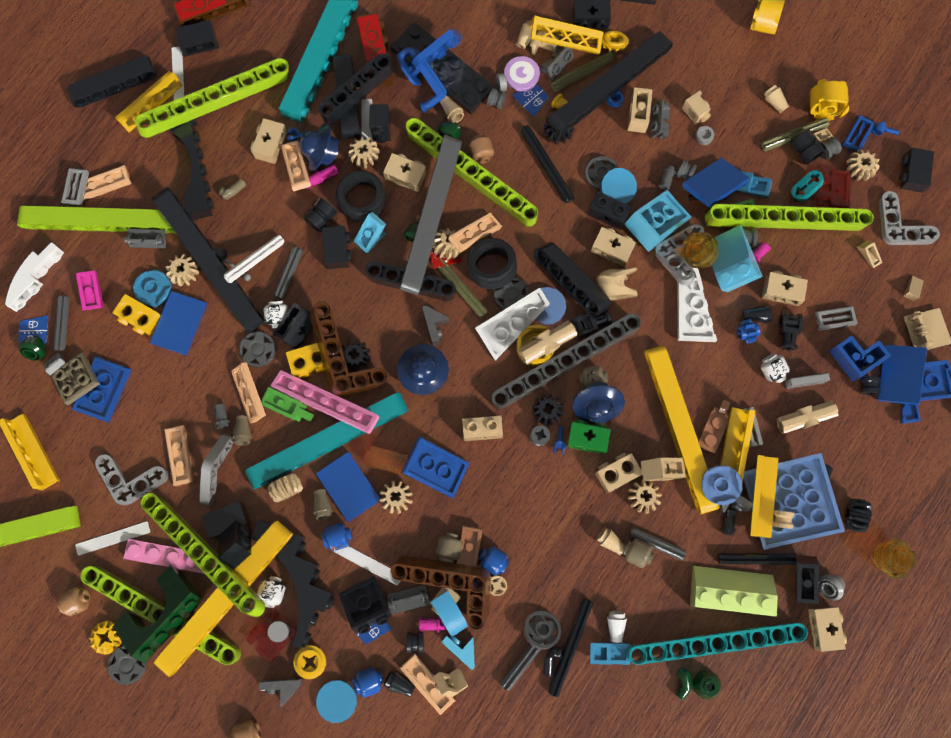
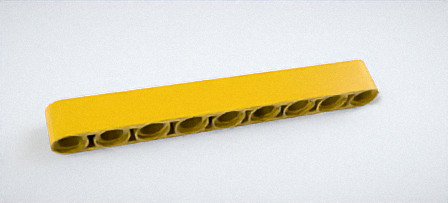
M662 345L645 350V358L678 456L683 458L686 479L696 509L700 515L720 508V505L710 502L702 491L701 481L708 468L667 349Z
M278 520L275 521L251 548V555L237 566L234 571L250 586L289 541L293 533ZM219 588L213 592L155 660L154 664L168 677L177 672L234 605ZM241 589L238 590L237 596L240 594Z

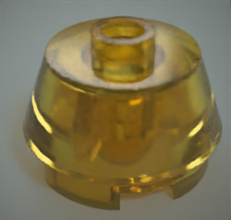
M694 232L686 237L683 242L684 247L681 255L692 268H708L715 264L719 257L718 242L710 233Z
M899 538L881 542L875 547L873 562L877 569L890 578H906L910 568H915V551H911L908 542Z

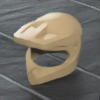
M637 268L605 270L596 277L597 286L608 296L610 301L637 297L636 289H630L624 284V281L628 279L627 275L637 271Z

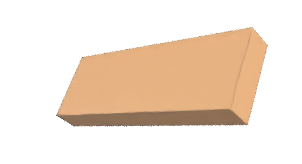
M296 140L281 145L293 191L310 187L311 183L304 157L299 147V141Z
M124 165L88 178L83 201L132 184L126 166Z
M488 213L451 234L448 240L461 253L500 230L502 225L491 213Z
M247 362L241 363L231 373L250 423H255L266 416Z
M181 425L164 429L173 486L194 483L186 426Z
M416 654L400 667L403 673L440 715L456 701L454 697L441 695L436 690L434 674Z

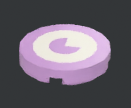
M525 56L511 59L504 69L507 85L519 92L534 88L540 78L537 63Z

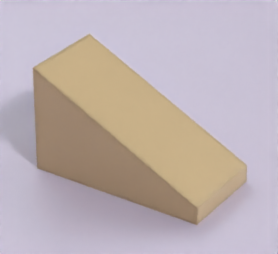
M827 128L813 133L816 137L815 142L820 143L826 142L828 138L833 136Z
M865 241L857 246L871 268H875L883 263L874 242Z
M912 276L903 296L912 301L920 298L924 281Z

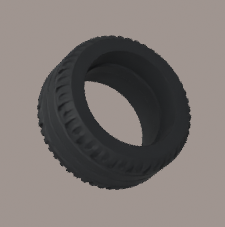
M356 170L345 175L340 180L336 189V200L340 210L346 217L363 222L369 213L373 212L378 216L382 212L386 202V194L381 180L375 174L369 171ZM358 185L372 187L377 193L374 201L362 208L350 206L346 202V196L353 187Z
M488 238L477 242L470 249L467 256L469 275L475 284L485 289H499L508 285L517 271L514 249L504 240H499V238ZM489 254L501 255L508 261L506 267L495 274L483 273L476 266L481 258Z

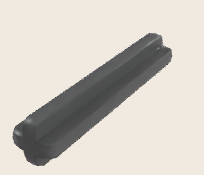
M295 246L292 248L273 293L274 297L284 299L303 253L302 249Z
M59 296L57 300L53 346L56 351H65L70 302L67 296Z
M632 528L630 531V538H637L652 545V548L676 559L683 560L686 556V550L637 528Z
M530 644L503 679L501 687L506 691H510L541 649H536Z

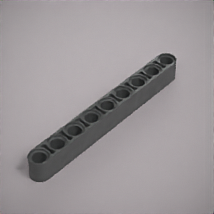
M444 134L399 290L415 295L419 294L461 148L462 140Z
M636 314L626 315L499 388L492 395V405L499 410L505 409L633 335L641 325L640 317ZM627 321H633L636 326L634 328L629 327ZM610 331H618L619 337L612 336ZM594 340H602L603 346H596ZM578 349H585L587 351V355H579ZM568 358L571 364L568 366L564 365L561 359ZM551 367L555 373L548 375L545 372V368ZM534 376L539 382L532 385L529 383L528 378ZM514 386H519L522 392L514 394L511 389ZM499 395L504 396L506 399L502 404H498L495 401V398Z

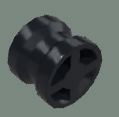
M874 376L860 378L862 383L860 394H881V389L879 388L881 378Z
M407 632V653H412L413 651L424 653V632H419L418 634Z

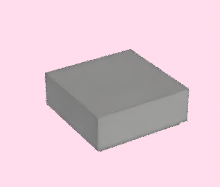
M60 353L55 354L44 363L45 371L49 375L53 374L65 364L64 357Z

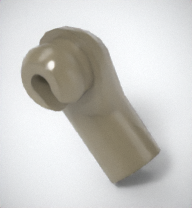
M239 179L228 189L222 187L219 190V195L222 196V199L229 200L246 186V183Z

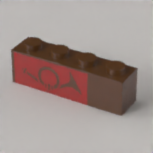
M178 0L172 3L181 26L196 24L200 21H212L250 6L248 0Z
M378 12L357 16L366 62L369 63L373 58L382 53L389 55L391 58L390 50L386 51L385 47L389 46L387 35L382 33V30H385L383 19H379ZM394 67L393 73L375 89L393 85L392 78H396Z

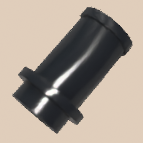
M726 510L724 512L723 527L720 528L722 534L734 536V532L737 530L735 529L736 511Z

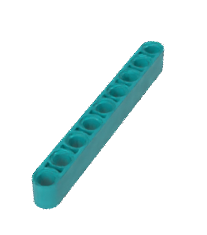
M400 392L365 408L380 417L373 429L409 410ZM340 421L248 468L245 473L252 488L258 489L358 438L366 432Z
M788 622L633 644L627 648L625 655L630 662L642 665L802 642L807 638L808 631L801 623ZM794 627L798 628V635L796 637L792 634ZM775 629L779 633V637L777 640H774L772 637V633ZM755 632L759 634L757 643H754L752 640ZM735 635H738L740 642L734 646L732 639ZM715 638H718L720 641V645L718 648L715 649L712 645V641ZM698 640L700 643V649L695 652L692 648V644L694 641ZM678 643L680 645V652L675 655L672 647ZM655 646H658L661 650L658 657L652 655V649ZM635 649H639L641 652L638 660L632 658V652Z

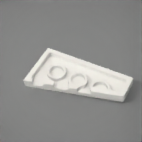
M691 266L694 270L693 283L681 285L677 282L678 341L716 342L717 338L713 331L712 319L709 316L708 304L704 297L698 267Z
M538 288L475 328L495 361L550 303L542 290Z

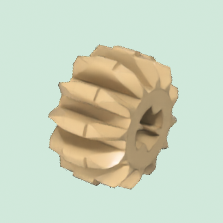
M362 136L361 141L354 139L355 144H350L348 155L351 157V162L353 164L356 163L358 168L363 165L366 169L367 164L373 166V161H378L380 151L377 148V143L372 142L370 137L364 140Z
M860 149L852 153L846 161L848 166L846 171L851 172L850 177L856 176L857 181L861 178L863 181L874 177L880 167L877 164L879 159L874 158L875 153L869 154V149L864 152Z
M447 227L445 230L440 229L436 233L432 246L434 254L439 253L440 258L444 256L446 260L450 258L455 259L460 254L448 240L449 236L455 233V230L450 231Z
M183 254L180 258L178 255H175L174 261L169 260L171 265L166 266V269L169 271L166 275L168 278H171L173 284L177 283L179 286H183L185 283L190 286L191 279L196 281L194 275L199 274L197 270L198 264L194 262L192 257H187L186 254Z
M293 473L272 482L267 487L270 497L274 502L278 503L298 494L303 489L300 479Z
M393 480L391 481V488L387 484L384 485L388 490L387 492L380 491V494L386 496L381 498L380 502H387L383 508L386 510L390 507L389 512L391 514L394 513L395 508L397 513L401 514L400 507L407 511L408 507L405 503L412 504L413 501L407 499V497L413 496V493H405L410 487L406 485L402 488V481H399L396 487V483ZM393 493H401V496H399L401 498L400 501L394 500L392 502L391 499L394 498L392 496Z
M643 480L640 481V485L635 482L633 484L635 489H629V492L634 494L628 497V500H634V503L630 506L633 508L638 505L637 512H641L644 509V513L647 514L649 513V508L652 511L656 510L654 504H661V501L656 498L661 497L662 494L655 492L659 489L658 486L651 488L653 485L652 481H649L647 486ZM644 493L645 495H648L649 498L646 499L647 502H645V499L641 498L640 495Z

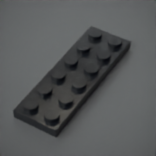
M414 22L391 45V50L398 54L404 48L412 47L422 52L436 39ZM449 49L440 60L435 59L430 63V66L445 86L447 96L470 115L489 96L492 88H494L491 83ZM409 55L405 59L411 65L413 58Z

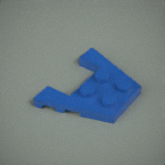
M949 361L926 362L921 401L951 398V365ZM902 404L900 424L921 421L918 405Z

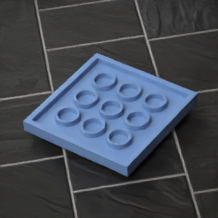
M822 453L778 463L774 510L795 513L792 518L794 526L793 529L772 526L771 538L760 537L763 549L845 532ZM756 469L744 471L743 476L751 503L754 502Z

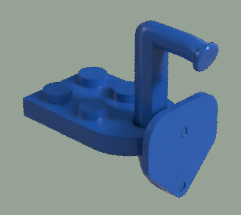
M449 29L422 52L412 47H406L396 54L401 69L413 85L420 86L423 84L418 75L421 72L435 92V95L429 100L420 103L423 113L435 106L447 95L445 86L430 66V63L435 59L440 60L446 55V51L449 48L453 49L461 43L460 40L463 36L460 31ZM409 55L413 58L411 65L405 59Z

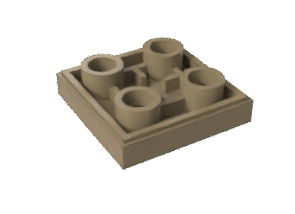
M82 352L51 374L66 405H70L100 384L86 354Z

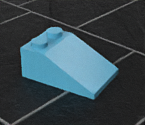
M666 190L637 210L624 225L649 252L687 222L691 216L672 194Z
M741 225L706 241L713 270L722 291L730 292L763 277Z

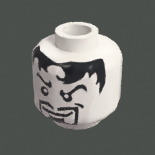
M283 301L268 302V305L264 307L265 323L272 325V328H277L289 311L288 306L283 304Z
M774 353L762 360L763 363L760 368L768 381L780 383L787 379L786 375L790 372V368L783 356Z
M270 576L269 579L261 581L257 594L265 602V607L274 608L275 605L281 603L286 587L281 583L280 578Z

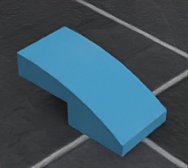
M741 171L749 177L748 183L736 191L768 199L772 179L756 177L751 172Z
M449 591L431 601L451 637L468 627L465 618Z
M590 642V664L630 665V661L625 655L630 643Z

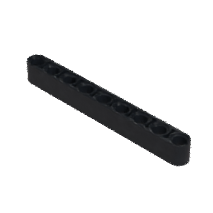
M661 31L657 32L554 112L547 123L559 135L565 134L663 57L672 48L673 43Z
M166 187L153 196L152 200L244 329L251 333L265 322L264 318L237 280L228 283L224 279V274L229 269L221 258L216 256L214 248L172 190Z

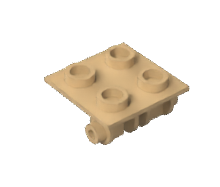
M940 308L925 312L918 311L903 317L913 347H927V350L951 344V338Z

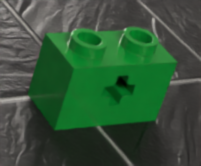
M576 420V422H572L570 425L567 447L605 455L608 449L611 429H607L606 425L603 424L591 426L587 425L586 421ZM588 432H590V436L594 437L591 438L590 441H588L587 437L584 436Z

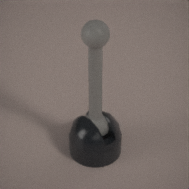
M222 247L215 249L217 257H220L223 262H226L232 268L235 266L227 259V252ZM242 274L245 281L251 279L250 274Z

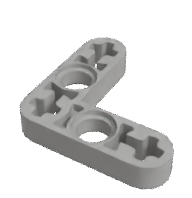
M887 191L879 198L882 238L886 244L928 245L940 237V232L935 226H902L899 198L895 192ZM887 197H888L889 200H892V202H891L890 204H889V201H886V200H885ZM892 214L895 221L889 222L886 215ZM907 231H912L915 234L914 240L907 237ZM891 232H892V235H899V234L901 233V236H896V237L893 239V237H892V236H889V234H890ZM927 232H929V234H930V235H933V237L930 238L929 235H925V234H926Z
M698 224L687 227L656 246L657 259L681 285H690L694 281V270L680 253L704 239V228ZM678 240L685 241L683 245L675 244ZM672 261L680 262L678 266L670 265Z
M222 434L203 461L200 480V504L211 506L214 502L217 486V469L230 452L233 444V439L230 435Z
M103 454L95 461V466L113 499L120 505H129L145 494L164 484L169 477V473L165 468L155 466L128 482L112 456ZM104 459L110 461L107 463L109 469L114 471L109 472L107 467H102V465L104 464ZM157 471L163 473V474L160 475V476H161V479L155 478V479H153V480L150 481V480L147 478V476H148L149 478H151V479L154 478V477L157 475V474H156ZM116 474L119 476L120 481L117 485H112L110 479ZM144 480L146 488L143 491H138V482ZM133 491L136 494L134 495L133 493H130L129 495H127L126 501L120 499L123 496L122 493H129Z

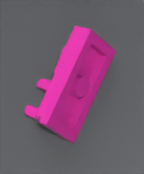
M96 270L76 273L82 311L104 308Z

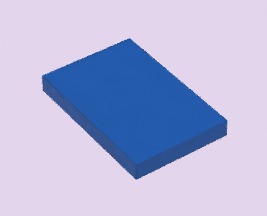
M720 158L684 181L682 187L710 208L748 183L749 177L725 159Z
M171 291L150 344L187 356L208 304Z
M885 345L891 357L886 359L882 365L881 383L879 386L881 394L878 395V401L920 405L927 347Z
M95 356L91 367L100 384L77 399L72 410L109 423L132 370Z
M418 437L401 473L454 499L470 463Z
M347 452L316 473L348 523L380 502V497L350 452Z

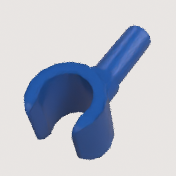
M879 122L872 130V133L878 136L882 135L883 132L895 135L900 133L898 130L886 127L885 122Z
M291 128L287 133L292 135H289L287 140L293 142L297 138H301L304 133L299 132L297 128Z
M562 426L558 427V438L553 447L554 454L556 449L560 448L563 455L566 448V443L563 441Z

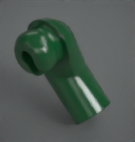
M681 668L677 672V676L681 679L682 685L675 695L684 701L693 688V679L689 670L686 671L685 668Z

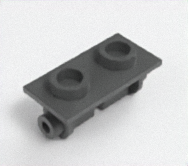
M558 46L551 55L554 60L548 58L541 65L540 71L544 75L548 73L552 81L574 57L572 48Z
M662 98L651 108L650 139L657 135L660 136V139H666L669 135V123L664 122V120H670V106Z
M128 229V236L124 238L125 243H128L129 247L167 248L165 230Z
M426 585L387 594L388 606L392 614L430 605Z

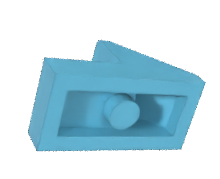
M373 212L369 213L353 242L366 253H369L386 235L383 231L386 223Z
M447 635L442 640V643L473 670L475 667L474 637L462 648L460 647L462 644L460 640L455 636L450 637Z

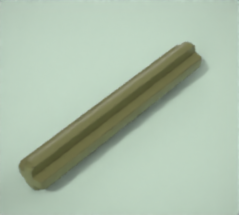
M609 51L554 80L550 86L554 92H557L613 62L615 57Z
M826 117L764 140L761 143L763 151L771 150L793 141L807 130H811L812 133L823 130L830 125V122Z
M439 258L445 265L437 268L446 280L454 283L455 290L480 318H483L488 313V310L443 259Z

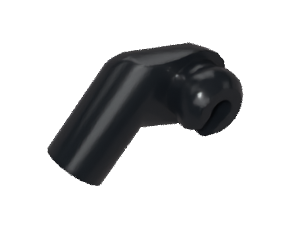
M553 646L547 652L544 658L543 675H553L554 659L562 657L561 647Z

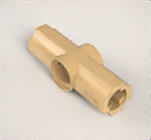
M568 320L551 331H544L534 341L518 349V352L527 365L544 354L545 356L551 354L561 344L577 336V333L572 323Z
M832 400L816 406L810 405L796 410L794 413L777 418V427L782 434L800 428L805 429L817 425L821 421L837 417L838 408Z

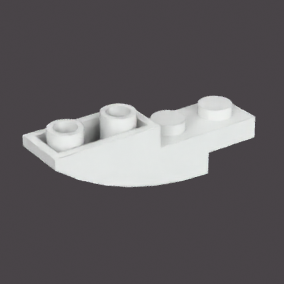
M52 242L39 255L32 251L15 274L8 290L5 305L16 312L23 308L31 296L37 294L43 285L38 279L44 276L48 269L61 259L64 252Z

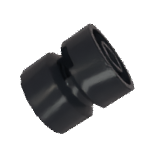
M811 130L805 131L790 143L793 150L800 153L799 158L804 165L810 164L826 151L820 142H815L816 137Z
M319 197L313 203V209H308L302 218L313 229L321 233L322 228L327 226V221H331L337 214V211L329 202Z

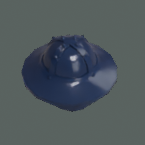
M323 123L316 131H305L299 141L300 150L306 156L307 167L311 171L316 170L320 164L330 165L337 157L338 143L340 141L331 136V127L327 123Z
M421 344L412 346L403 353L398 362L397 373L399 381L405 389L413 394L427 395L433 394L442 388L447 380L449 367L442 351L434 346Z
M596 382L586 386L576 395L572 408L575 415L583 421L606 424L607 421L612 420L622 412L625 399L623 393L617 388L604 382Z

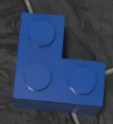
M852 335L829 350L830 354L852 382L891 357L880 341L863 350Z

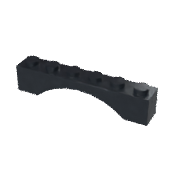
M196 118L170 129L174 137L187 148L191 159V180L183 200L185 209L193 220L213 216L212 209H214L213 200L209 197L211 187L205 178V175H208L207 168L202 163L204 153L202 148H199L198 143L201 142V138L195 128L198 125Z

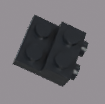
M375 576L338 593L351 629L355 633H367L370 630V626L376 623L383 625L392 616L386 598Z

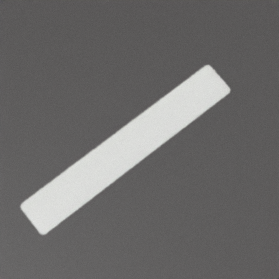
M179 46L171 48L172 70L183 85L174 93V100L184 97L183 57Z
M372 99L361 100L362 136L364 140H367L369 137L372 140L369 127V107L372 104Z
M143 522L75 545L77 554L82 555L150 533L148 522Z
M349 546L333 551L397 586L400 581L395 580L391 576V568Z

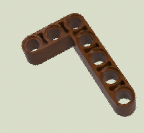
M325 301L317 302L310 311V318L330 392L336 396H344L380 387L387 380V372L381 367L348 373L331 307ZM316 309H321L324 315H319ZM321 327L327 328L329 334L324 333ZM326 345L332 346L334 352H329ZM331 364H336L339 367V371L332 369ZM373 374L379 376L380 382L374 380ZM355 378L361 380L362 386L356 384ZM336 382L342 383L344 390L339 389Z
M401 556L390 569L391 576L398 581L467 591V625L473 630H479L484 626L489 616L491 582L490 573L486 568Z

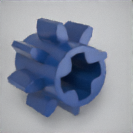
M751 319L742 321L740 326L737 327L738 338L741 341L745 340L746 344L755 342L757 336L761 334L758 323H752Z

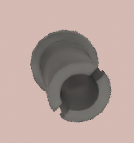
M666 165L662 170L663 175L658 186L662 190H670L673 177L677 174L675 167Z
M214 405L215 426H217V429L228 428L230 420L227 418L226 405Z

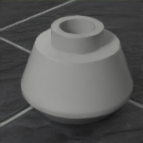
M827 574L819 578V591L825 598L836 601L843 597L845 582L839 575Z

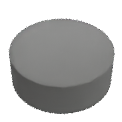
M496 74L495 81L498 92L506 91L507 80L505 74Z
M709 126L699 127L695 134L696 141L701 145L710 144L715 135L714 130Z
M283 621L273 622L268 628V636L274 642L284 641L289 635V627Z

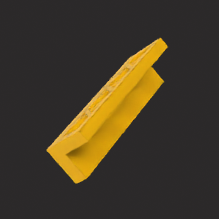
M534 16L530 21V39L600 54L603 38L602 31L539 16ZM536 30L546 32L547 34L544 36L536 35ZM553 34L564 36V38L561 40L555 39ZM570 38L581 40V42L575 44L571 41ZM587 42L596 44V48L590 47Z
M168 71L119 113L115 119L130 132L136 127L135 119L139 114L159 107L183 85L173 72Z
M731 407L720 465L733 468L743 481L756 411Z
M21 414L12 420L2 418L0 426L31 487L44 490L60 481L27 416Z
M758 455L750 536L772 537L778 458Z

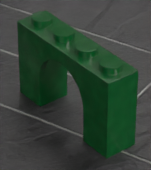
M171 565L156 579L166 595V605L158 620L146 627L140 617L126 611L112 626L130 656L143 663L147 662L203 601L184 573Z

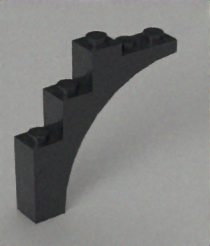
M259 519L251 539L258 541L272 524ZM293 533L292 537L276 556L287 568L297 593L299 617L292 646L300 649L304 645L307 646L312 636L309 633L312 625L315 626L320 616L317 612L330 610L335 598H333V592L312 584L313 581H317L320 575V565L299 557V553L302 554L306 548V537Z

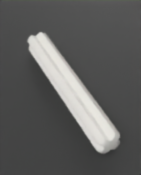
M280 235L275 236L224 274V279L228 283L233 282L282 246L284 239Z

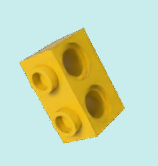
M126 294L113 311V314L118 317V322L125 326L128 323L134 326L132 330L141 335L146 333L151 336L161 317L156 311ZM132 309V312L126 315L127 310ZM148 318L147 322L142 325V320Z
M317 343L286 352L293 376L301 379L308 377L309 373L325 372L322 361L314 362V358L320 355ZM298 361H305L303 367L296 368V363Z

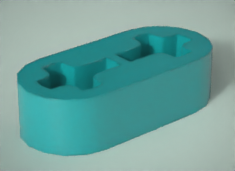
M813 170L805 175L793 186L791 190L793 199L797 202L807 200L823 185V174L818 170ZM813 177H814V178H817V177H818V180H819V181H818V182H815V181L812 182L811 178H813ZM797 191H804V195H798Z

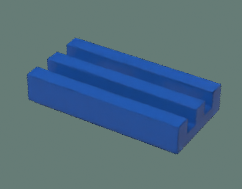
M859 115L841 146L843 148L846 146L849 151L853 150L855 152L862 149L876 123ZM862 121L863 123L855 135L852 143H850V138L856 130L859 122ZM866 124L870 125L858 147L855 146Z

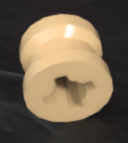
M774 510L775 521L772 526L793 529L792 518L795 513Z
M501 576L491 577L490 593L494 596L504 594L507 589L506 580Z

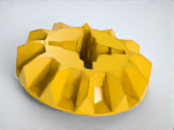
M618 31L603 33L601 45H603L604 49L617 52L618 50L624 51L625 48H628L629 39L625 34Z
M104 621L98 623L91 630V636L88 639L91 642L90 647L96 653L110 654L121 645L122 641L112 627L115 624L114 622ZM108 632L107 637L110 639V642L105 641L102 644L103 638L99 634H106Z
M314 645L301 648L294 657L295 671L305 679L318 677L326 667V656L322 649ZM316 655L314 660L315 666H309L304 669L307 664L305 657L310 659Z

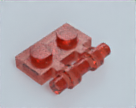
M818 170L823 174L824 183L814 193L816 206L822 207L824 206V200H829L828 207L848 208L850 206L851 172L832 170L830 176H825V170ZM825 184L829 185V192H824Z
M275 608L263 617L264 620L257 627H254L250 631L251 634L246 638V641L251 645L256 639L260 642L255 650L268 663H271L294 638L297 631L293 625L283 618L281 621L285 622L289 627V635L284 641L274 642L268 635L265 637L262 634L268 626L276 622L275 618L280 613Z

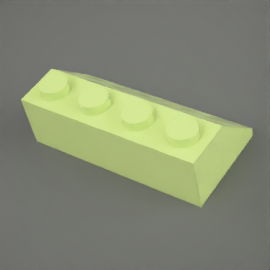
M700 566L692 567L690 606L777 617L778 595L773 575Z

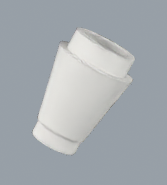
M610 611L609 616H607L611 642H622L627 621L624 612Z

